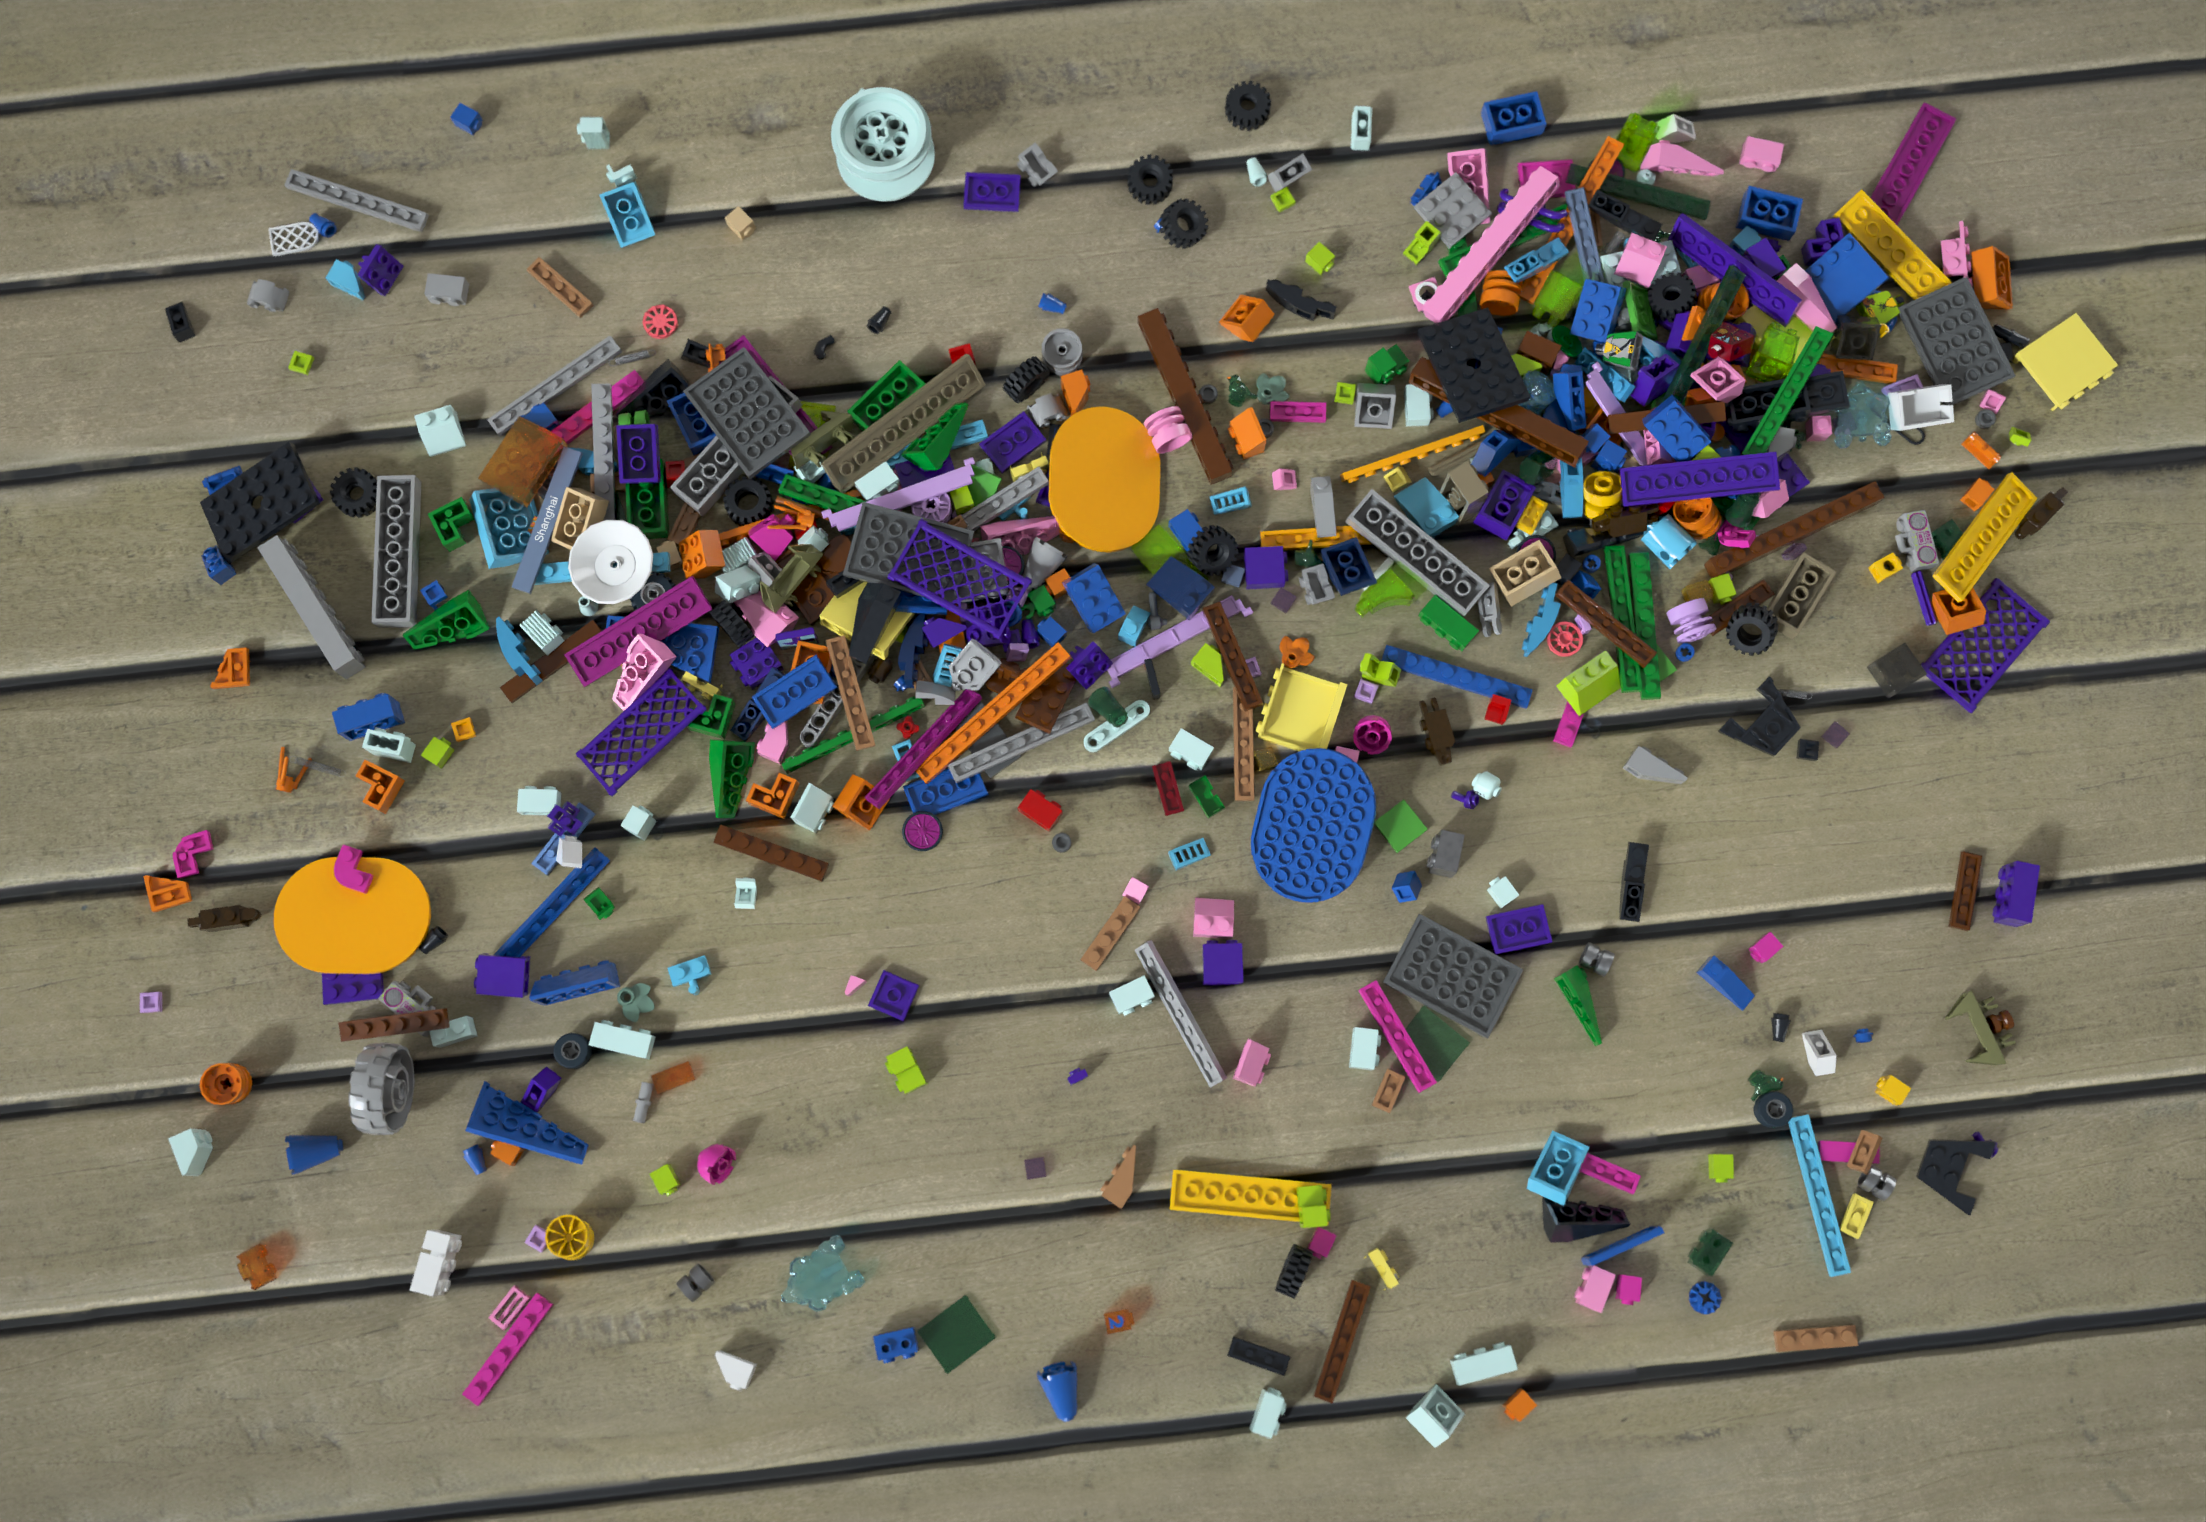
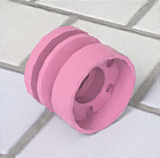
M1178 406L1162 409L1152 414L1144 422L1145 428L1148 429V434L1154 436L1152 443L1159 454L1176 450L1192 439L1188 425L1182 424L1184 416L1181 415V409Z

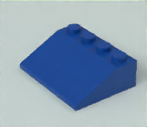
M1850 233L1805 270L1815 284L1834 323H1837L1889 279L1887 274Z
M606 960L598 962V966L595 967L585 965L579 967V971L571 972V970L559 972L560 975L542 976L540 980L534 982L529 996L530 1001L546 1006L620 987L616 964Z

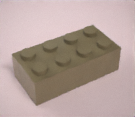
M1468 461L1448 472L1439 491L1458 514L1457 526L1478 514L1489 493L1487 484L1479 479L1476 468L1470 465Z
M1804 552L1795 560L1766 609L1774 612L1772 616L1777 617L1778 631L1790 639L1795 638L1800 633L1836 574V571Z

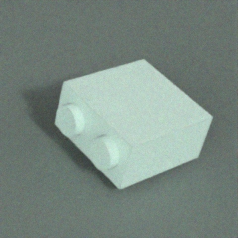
M375 727L374 730L367 729L362 748L373 755L411 763L416 744L410 741L411 738L405 737L403 733L393 732V734H390L384 729Z
M1268 1387V1390L1262 1389L1250 1425L1252 1432L1271 1439L1273 1434L1277 1435L1280 1426L1278 1418L1279 1415L1284 1414L1287 1404L1284 1402V1398L1279 1390Z

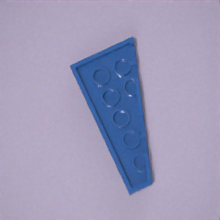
M608 615L606 628L624 617ZM690 623L660 641L665 643L677 656L672 662V666L711 683L719 634L718 626Z
M484 1080L468 1121L466 1132L577 1164H583L589 1144L569 1132L565 1133L558 1129V1125L545 1121L540 1114L519 1101H513L506 1097V1093L490 1087V1083Z

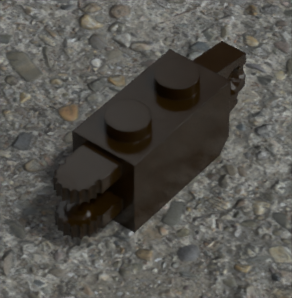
M2061 487L2055 494L2050 491L2042 497L2019 523L2020 527L2014 534L2015 537L2021 540L2039 531L2064 506V502L2061 499L2068 491Z
M1648 504L1623 507L1622 505L1604 509L1603 515L1592 518V529L1594 532L1608 531L1612 537L1647 531V524L1659 520V516L1653 513L1659 510V505Z
M1434 697L1431 698L1433 712L1428 713L1424 700L1419 701L1422 713L1419 724L1422 732L1425 731L1427 737L1425 739L1427 750L1430 749L1431 754H1435L1440 766L1452 762L1450 749L1455 739L1446 708L1440 710L1437 699Z
M235 905L200 910V913H198L199 917L189 918L187 922L188 927H199L201 931L217 932L249 927V922L259 920L262 914L257 909Z

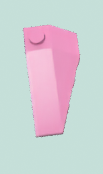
M1660 140L1659 143L1651 145L1640 166V170L1654 172L1672 171L1674 169L1673 173L1677 174L1689 173L1690 171L1691 175L1717 176L1724 173V170L1681 146L1670 144L1671 141Z
M1482 148L1447 153L1450 176L1456 172L1490 210L1487 151ZM1488 217L1481 224L1490 223V217Z
M1795 263L1777 280L1778 283L1802 299L1794 315L1812 332L1817 326L1832 333L1837 327L1810 275Z
M1055 516L1001 521L980 526L982 541L1001 538L1003 546L1012 547L1021 555H1026L1030 552L1029 550L1036 537L1047 542L1059 535L1060 531Z
M761 591L734 601L735 605L744 613V620L748 621L752 626L751 631L767 647L777 642L775 634L792 631L799 619L785 604L775 614L763 603Z
M641 633L637 634L627 649L626 653H628V656L622 666L621 679H618L612 698L623 711L650 688L677 657L665 643Z

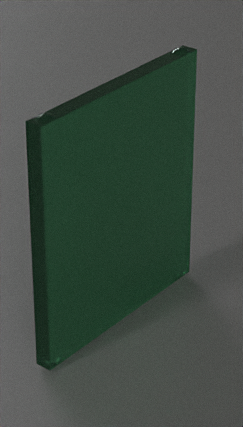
M1425 1006L1421 1007L1417 1015L1405 1028L1437 1082L1441 1081V1078L1470 1043Z
M966 1295L917 1331L947 1374L996 1338Z

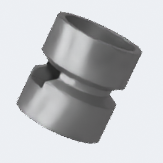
M1589 942L1582 952L1578 965L1588 970L1593 968L1594 973L1604 977L1611 967L1615 954L1605 949L1600 951L1599 946Z
M1871 1165L1868 1174L1861 1173L1857 1185L1867 1192L1872 1191L1875 1197L1885 1201L1894 1190L1897 1180L1887 1173L1882 1174L1879 1168Z
M699 1263L689 1271V1276L684 1275L676 1283L682 1293L692 1302L702 1295V1290H708L715 1283L712 1276ZM694 1281L698 1286L695 1287L691 1282Z

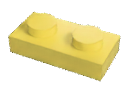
M1853 1194L1839 1226L1840 1231L1859 1239L1874 1202Z

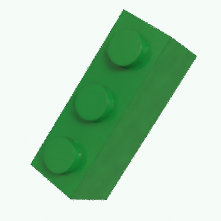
M1437 595L1432 597L1418 615L1423 624L1426 626L1430 625L1435 629V633L1439 637L1446 638L1452 648L1455 650L1459 649L1461 652L1479 632L1477 628Z

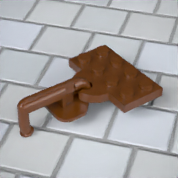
M837 535L828 542L829 544L825 547L823 556L816 563L821 568V573L814 571L818 577H812L808 573L792 593V595L797 597V602L795 603L810 625L820 620V614L834 597L826 582L845 568L851 547V541L845 535ZM789 549L780 555L775 562L783 569L790 559L794 557L795 553Z
M1000 658L1001 665L986 681V686L991 691L1000 694L1028 668L1020 670L1017 663L1007 661L1006 658ZM1065 663L1022 701L1015 716L1016 719L1046 733H1051L1076 682L1075 677L1066 669L1069 665L1068 663Z

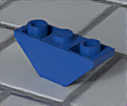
M1494 430L1481 442L1471 465L1476 468L1479 474L1486 477L1522 440L1502 430Z
M218 545L207 548L203 555H201L208 576L218 584L222 585L236 575L233 565L226 562Z

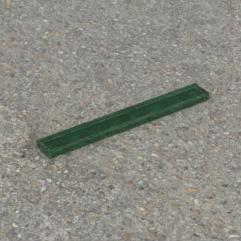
M1571 163L1565 183L1580 186L1589 168ZM1609 173L1599 191L1609 195L1680 214L1684 213L1687 216L1702 220L1707 219L1711 203L1709 200Z
M1729 265L1663 401L1673 394L1681 404L1683 403L1694 381L1691 373L1701 367L1708 353L1710 336L1721 326L1746 276L1735 266Z

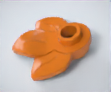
M1287 636L1282 638L1279 649L1283 654L1282 663L1286 668L1292 669L1298 665L1307 666L1312 663L1315 656L1308 652L1310 644L1307 638L1300 637L1294 641Z

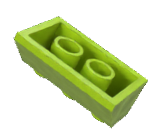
M1605 650L1565 677L1556 687L1578 716H1581L1621 688L1618 665Z

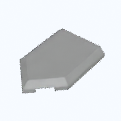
M971 639L949 665L953 691L979 690L1001 665L1000 659L977 640Z

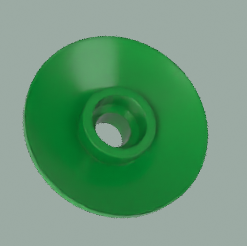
M1555 326L1552 329V338L1555 343L1561 345L1560 350L1573 357L1581 354L1582 345L1578 337L1570 334L1571 330L1565 326Z

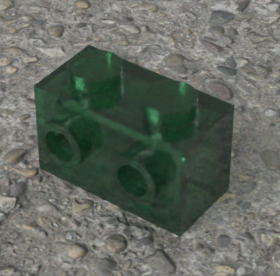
M1538 450L1525 457L1521 462L1518 477L1527 484L1535 485L1552 475L1558 459Z
M1953 519L1931 533L1935 548L1941 553L1943 560L1963 535V532Z
M1707 1229V1231L1704 1230L1698 1238L1700 1242L1697 1247H1693L1689 1252L1687 1263L1706 1276L1713 1277L1733 1242L1714 1229Z

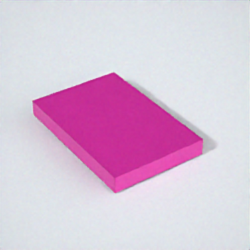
M1573 160L1518 163L1517 165L1519 188L1527 183L1533 171H1537L1542 166L1559 178L1560 186L1550 198L1565 197L1564 192L1576 189Z

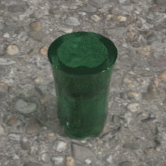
M1761 493L1738 495L1725 512L1727 521L1736 527H1747L1751 522Z
M1108 687L1098 688L1090 696L1088 701L1089 707L1097 711L1114 727L1118 728L1127 722L1129 718L1127 716L1128 713L1113 696Z

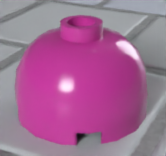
M1365 716L1355 726L1353 733L1354 743L1361 751L1364 750L1368 754H1379L1388 748L1392 740L1391 727L1387 720L1381 716Z
M713 1144L702 1150L698 1156L697 1163L700 1176L712 1185H715L716 1182L722 1183L733 1170V1166L730 1165L732 1160L736 1161V1152L723 1144Z

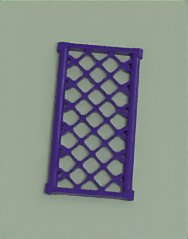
M921 518L887 578L893 582L901 583L988 631L999 640L1026 589L1032 584V579L1017 574L927 524V521ZM920 530H924L925 539L915 541ZM935 537L942 540V548L931 549L930 540ZM927 542L929 551L921 554L918 553L916 544ZM911 545H913L916 555L905 557ZM953 546L959 550L958 558L948 559L947 549ZM943 551L946 560L936 563L933 553ZM927 554L931 555L933 564L922 566L920 557ZM971 556L976 559L975 567L968 569L964 567V558ZM917 558L920 567L909 570L907 560ZM960 560L963 569L952 572L950 562ZM903 561L907 571L900 575L896 572ZM947 564L950 573L940 576L936 567ZM987 565L993 568L992 576L982 578L979 570L981 567ZM934 567L937 576L932 579H926L923 572L924 569ZM976 569L980 578L975 581H969L966 574L967 571ZM921 571L924 580L918 584L911 581L910 574L912 572ZM964 573L967 582L956 585L953 576ZM1003 574L1009 577L1010 584L999 587L996 578ZM950 576L954 584L953 587L942 588L940 579ZM994 579L996 589L985 590L983 581ZM938 580L941 588L939 591L933 593L927 590L928 582ZM980 582L983 592L973 594L970 585ZM1020 583L1023 585V588L1017 597L1013 587ZM968 586L970 596L960 598L957 588ZM1010 588L1013 598L1003 600L1000 590ZM954 589L957 599L952 602L945 600L944 592ZM996 591L999 594L1000 601L991 604L988 601L987 594ZM984 595L987 605L977 607L974 598ZM972 599L973 609L967 612L961 608L962 600ZM1014 601L1009 613H1007L1004 603ZM1001 604L1004 614L996 617L993 616L991 607ZM988 608L991 618L986 621L978 618V610ZM1005 617L1000 629L996 628L995 619Z
M1998 578L1991 582L1989 589L1980 598L1986 609V624L1973 627L1974 638H1966L1963 631L1949 634L1925 663L1922 662L1918 667L1921 673L1926 675L1970 713L1975 711L1976 705L2041 629L2046 628L2050 623L2045 616L2040 614ZM1997 590H2002L2009 597H2000ZM1989 599L1997 602V611L1988 610L1986 603ZM2000 600H2009L2011 610H2002ZM2014 601L2023 609L2016 610L2014 608ZM2015 612H2024L2026 622L2018 623ZM1997 613L1999 624H1991L1989 622V614ZM2002 613H2011L2013 622L2004 623ZM2029 614L2036 618L2038 622H2031ZM2017 625H2025L2029 633L2026 636L2018 635ZM2004 626H2013L2014 636H2005ZM1977 627H1986L1988 637H1978ZM1990 627H2000L2001 637L1991 636ZM1992 639H2000L2003 649L1994 650ZM2005 639H2014L2017 647L2014 650L2007 649ZM1954 640L1960 641L1963 651L1954 652L1950 644ZM1973 640L1976 651H1967L1965 641ZM1987 640L1989 650H1980L1978 641ZM1994 652L2003 653L2005 661L2002 664L1994 661ZM1980 653H1989L1991 663H1982ZM1942 654L1949 655L1951 665H1942L1939 657ZM1954 654L1963 655V665H1956L1954 663ZM1967 654H1976L1977 664H1969L1967 662ZM1982 666H1991L1993 675L1991 677L1983 676ZM1955 667L1965 668L1966 677L1957 678ZM1968 667H1978L1979 677H1970ZM1930 668H1936V669H1938L1939 678H1938L1934 673H1932L1929 669H1930ZM1951 668L1952 678H1943L1941 669ZM1965 680L1967 682V691H1959L1956 681ZM1970 680H1979L1982 686L1979 691L1972 690ZM1943 681H1952L1954 690ZM1959 693L1968 694L1970 701L1967 702Z
M670 668L590 743L575 753L612 797L618 792L617 790L695 718L707 710L706 706L696 699ZM673 678L677 684L669 686L668 681ZM659 689L664 690L663 697L655 699L654 693ZM676 689L675 696L667 698L668 691ZM683 689L687 696L679 697L680 690ZM686 700L685 708L677 709L678 702ZM691 700L697 705L694 710L689 708ZM668 701H674L671 710H665V705ZM645 702L650 703L649 710L641 712L640 706ZM662 702L661 709L653 711L654 703ZM684 712L685 718L680 723L675 722L676 714ZM672 713L671 721L663 722L664 715ZM631 714L636 716L634 724L626 725V719ZM654 714H660L657 723H651V717ZM648 715L646 723L638 724L640 716ZM670 725L671 731L665 736L660 735L662 727ZM658 726L655 735H648L650 727ZM617 727L622 729L620 737L612 738V732ZM646 727L643 736H636L638 728ZM627 728H634L632 736L624 737ZM644 739L643 746L634 749L635 741ZM649 739H656L657 744L651 749L646 748ZM603 740L607 742L606 749L598 751L597 746ZM631 740L630 748L622 749L623 742ZM613 741H619V746L616 750H610ZM641 752L642 758L637 762L632 761L633 754ZM617 753L616 761L608 762L609 755ZM622 753H629L627 761L620 762ZM588 754L593 755L591 763L585 758ZM599 754H605L602 763H596ZM627 765L628 770L622 776L618 774L619 766ZM603 766L602 773L600 775L595 768ZM608 766H615L612 775H606ZM613 778V784L609 786L605 779Z

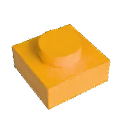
M470 717L451 723L457 742L476 737Z

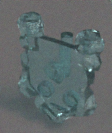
M1858 381L1854 388L1847 393L1850 408L1835 411L1838 415V427L1834 431L1836 435L1834 439L1835 445L1840 449L1849 447L1852 437L1859 436V441L1865 442L1866 436L1873 435V439L1878 445L1886 446L1892 438L1889 433L1891 428L1887 423L1888 419L1885 414L1890 405L1889 397L1881 393L1876 394L1863 381Z
M840 1235L831 1236L830 1240L824 1241L818 1250L812 1252V1255L796 1257L790 1262L789 1273L792 1276L788 1279L787 1288L781 1295V1301L784 1303L797 1302L800 1305L808 1304V1308L819 1312L825 1310L828 1303L834 1297L841 1296L843 1292L845 1294L851 1293L855 1288L863 1286L865 1280L860 1271L848 1272L839 1256V1253L846 1247Z

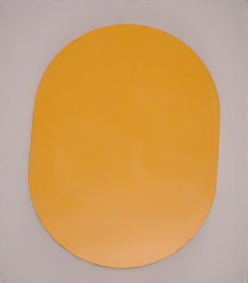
M1092 407L1073 414L1057 431L1050 449L1049 504L1052 514L1055 516L1061 530L1068 537L1079 543L1080 546L1098 552H1118L1137 544L1153 527L1159 510V453L1156 452L1152 443L1153 437L1148 434L1145 426L1135 417L1122 410L1111 407Z
M337 857L324 858L307 864L298 870L282 888L274 910V929L277 940L289 958L298 965L314 972L327 974H378L390 971L403 962L405 963L416 953L415 951L422 941L425 940L429 930L431 904L422 881L410 869L393 860L360 858L356 870L374 876L367 894L347 888L337 881L334 875V865Z

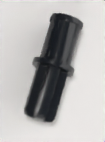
M1995 324L1992 327L1995 335L2004 339L2006 343L2010 342L2024 349V345H2027L2029 342L2028 337L2016 333L2014 329L2010 330L1999 324Z

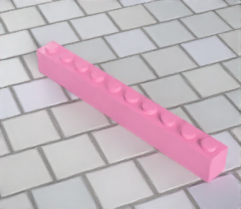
M1542 166L1537 171L1532 172L1527 183L1522 185L1517 195L1508 201L1504 211L1495 217L1494 223L1484 230L1480 240L1472 245L1470 252L1461 258L1456 269L1448 274L1447 280L1439 285L1432 298L1424 303L1423 312L1425 317L1434 323H1440L1449 320L1559 188L1558 176Z

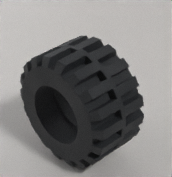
M745 476L742 477L741 481L736 479L734 480L735 484L730 483L728 485L730 489L725 490L726 496L723 497L724 507L735 524L738 523L739 526H744L769 517L770 512H773L772 504L774 503L765 483L763 484L761 480H755L754 477L747 479ZM746 495L759 497L757 505L750 510L740 509L738 507L740 500Z
M1747 603L1746 607L1744 605L1739 606V609L1733 612L1726 627V638L1730 639V646L1734 645V650H1741V654L1744 655L1749 653V656H1753L1754 653L1760 655L1762 651L1766 652L1772 646L1778 632L1779 624L1776 623L1777 617L1772 616L1774 612L1766 610L1767 606L1765 605L1760 607L1759 603H1755V605ZM1754 624L1761 629L1762 633L1759 635L1749 634L1742 625Z

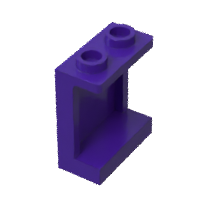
M488 953L478 955L475 961L477 977L474 979L476 994L518 998L528 995L530 956L510 957L488 955Z

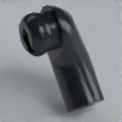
M832 335L817 342L814 355L817 356L818 360L826 358V353L824 352L826 347L835 343Z

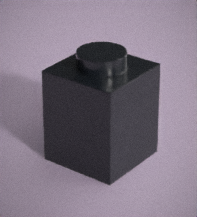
M1566 553L1557 565L1561 578L1555 582L1559 585H1564L1567 580H1571L1582 564Z

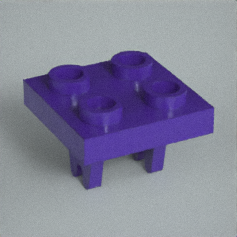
M376 244L369 256H362L364 262L358 263L362 268L357 276L380 295L386 296L404 265L382 246Z
M1094 641L1085 649L1076 646L1077 652H1070L1073 661L1066 667L1086 690L1113 664Z

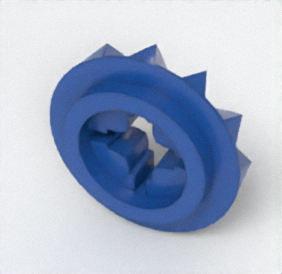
M1703 1281L1696 1283L1691 1288L1689 1301L1695 1311L1701 1314H1710L1720 1307L1722 1299L1720 1290L1713 1283ZM1707 1292H1709L1708 1297L1711 1299L1712 1302L1706 1301L1703 1304V1298L1699 1295V1293L1706 1295Z

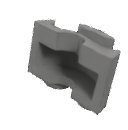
M1036 142L1018 155L1019 162L1017 165L1022 172L1026 171L1029 176L1028 179L1033 186L1041 185L1058 172L1054 165L1046 159Z
M258 279L257 282L253 281L247 305L253 308L263 305L265 309L276 312V310L284 311L290 291L285 287L283 289L275 287L274 282Z
M1052 393L1041 396L1035 400L1036 404L1027 406L1029 416L1037 428L1048 426L1050 424L1049 421L1053 419L1057 421L1064 420L1069 415L1059 393L1056 396H1053Z
M1324 564L1302 570V577H1299L1301 588L1306 590L1305 600L1307 605H1315L1335 599Z

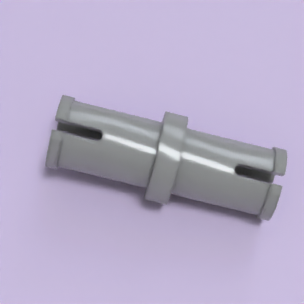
M641 1082L639 1097L635 1101L637 1105L633 1121L645 1123L648 1107L652 1103L650 1098L654 1084Z

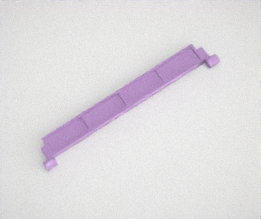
M1599 362L1592 365L1594 370L1586 375L1589 379L1585 382L1586 386L1607 417L1611 414L1626 413L1599 372L1603 368ZM1639 431L1619 433L1640 466H1646L1645 440Z
M973 457L965 459L964 467L875 498L866 503L900 510L972 484L971 477L975 475L971 465L975 464ZM862 503L832 514L830 509L821 511L823 518H829L832 527L837 526L838 531H842L857 525Z
M1232 595L1220 601L1227 619L1240 612L1244 618L1253 613L1250 607L1245 609L1241 600L1235 601ZM1203 611L1194 615L1190 621L1186 619L1111 659L1113 664L1107 670L1112 678L1109 681L1111 688L1120 684L1118 677L1144 664L1145 659H1154L1210 629Z

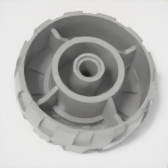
M372 1043L365 1046L363 1051L359 1053L355 1061L354 1071L351 1074V1091L349 1092L351 1119L360 1132L372 1135L395 1134L405 1125L412 1106L415 1085L413 1060L405 1046L394 1043Z

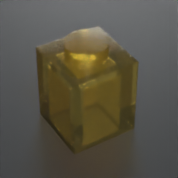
M1706 579L1685 586L1681 593L1685 603L1699 598H1704L1706 602H1709L1713 598L1714 590Z

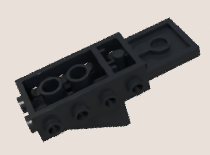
M1843 371L1810 377L1781 427L1790 428L1791 422H1804L1810 418V415L1850 408ZM1785 379L1744 386L1741 395L1725 403V410L1729 409L1730 413L1727 416L1728 427L1732 426L1733 433H1745L1750 429L1758 427Z

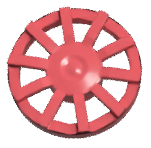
M656 305L644 313L643 327L649 336L656 339H664L676 331L678 319L674 310L670 307ZM657 309H661L660 314L657 313ZM664 309L668 310L665 315H663ZM672 313L674 318L667 319V317ZM647 317H650V318L653 319V320H650V321H646V320H647ZM674 321V325L672 326L668 322ZM646 324H653L650 328L646 326ZM667 327L671 328L668 333L665 330ZM654 328H656L655 334L650 332ZM659 330H663L664 335H658Z
M1571 622L1556 623L1547 634V644L1550 651L1560 657H1570L1576 654L1583 643L1581 630ZM1562 625H1567L1565 631H1562ZM1569 626L1574 629L1571 633L1568 632ZM1556 627H1558L1560 634L1556 633L1553 630ZM1577 632L1579 638H1573V635ZM1551 633L1557 638L1550 639ZM1579 641V644L1576 646L1572 642ZM1551 642H1557V644L1552 646ZM1559 645L1561 646L1560 652L1555 649ZM1569 645L1575 648L1573 652L1570 651ZM1564 647H1566L1568 653H1563Z

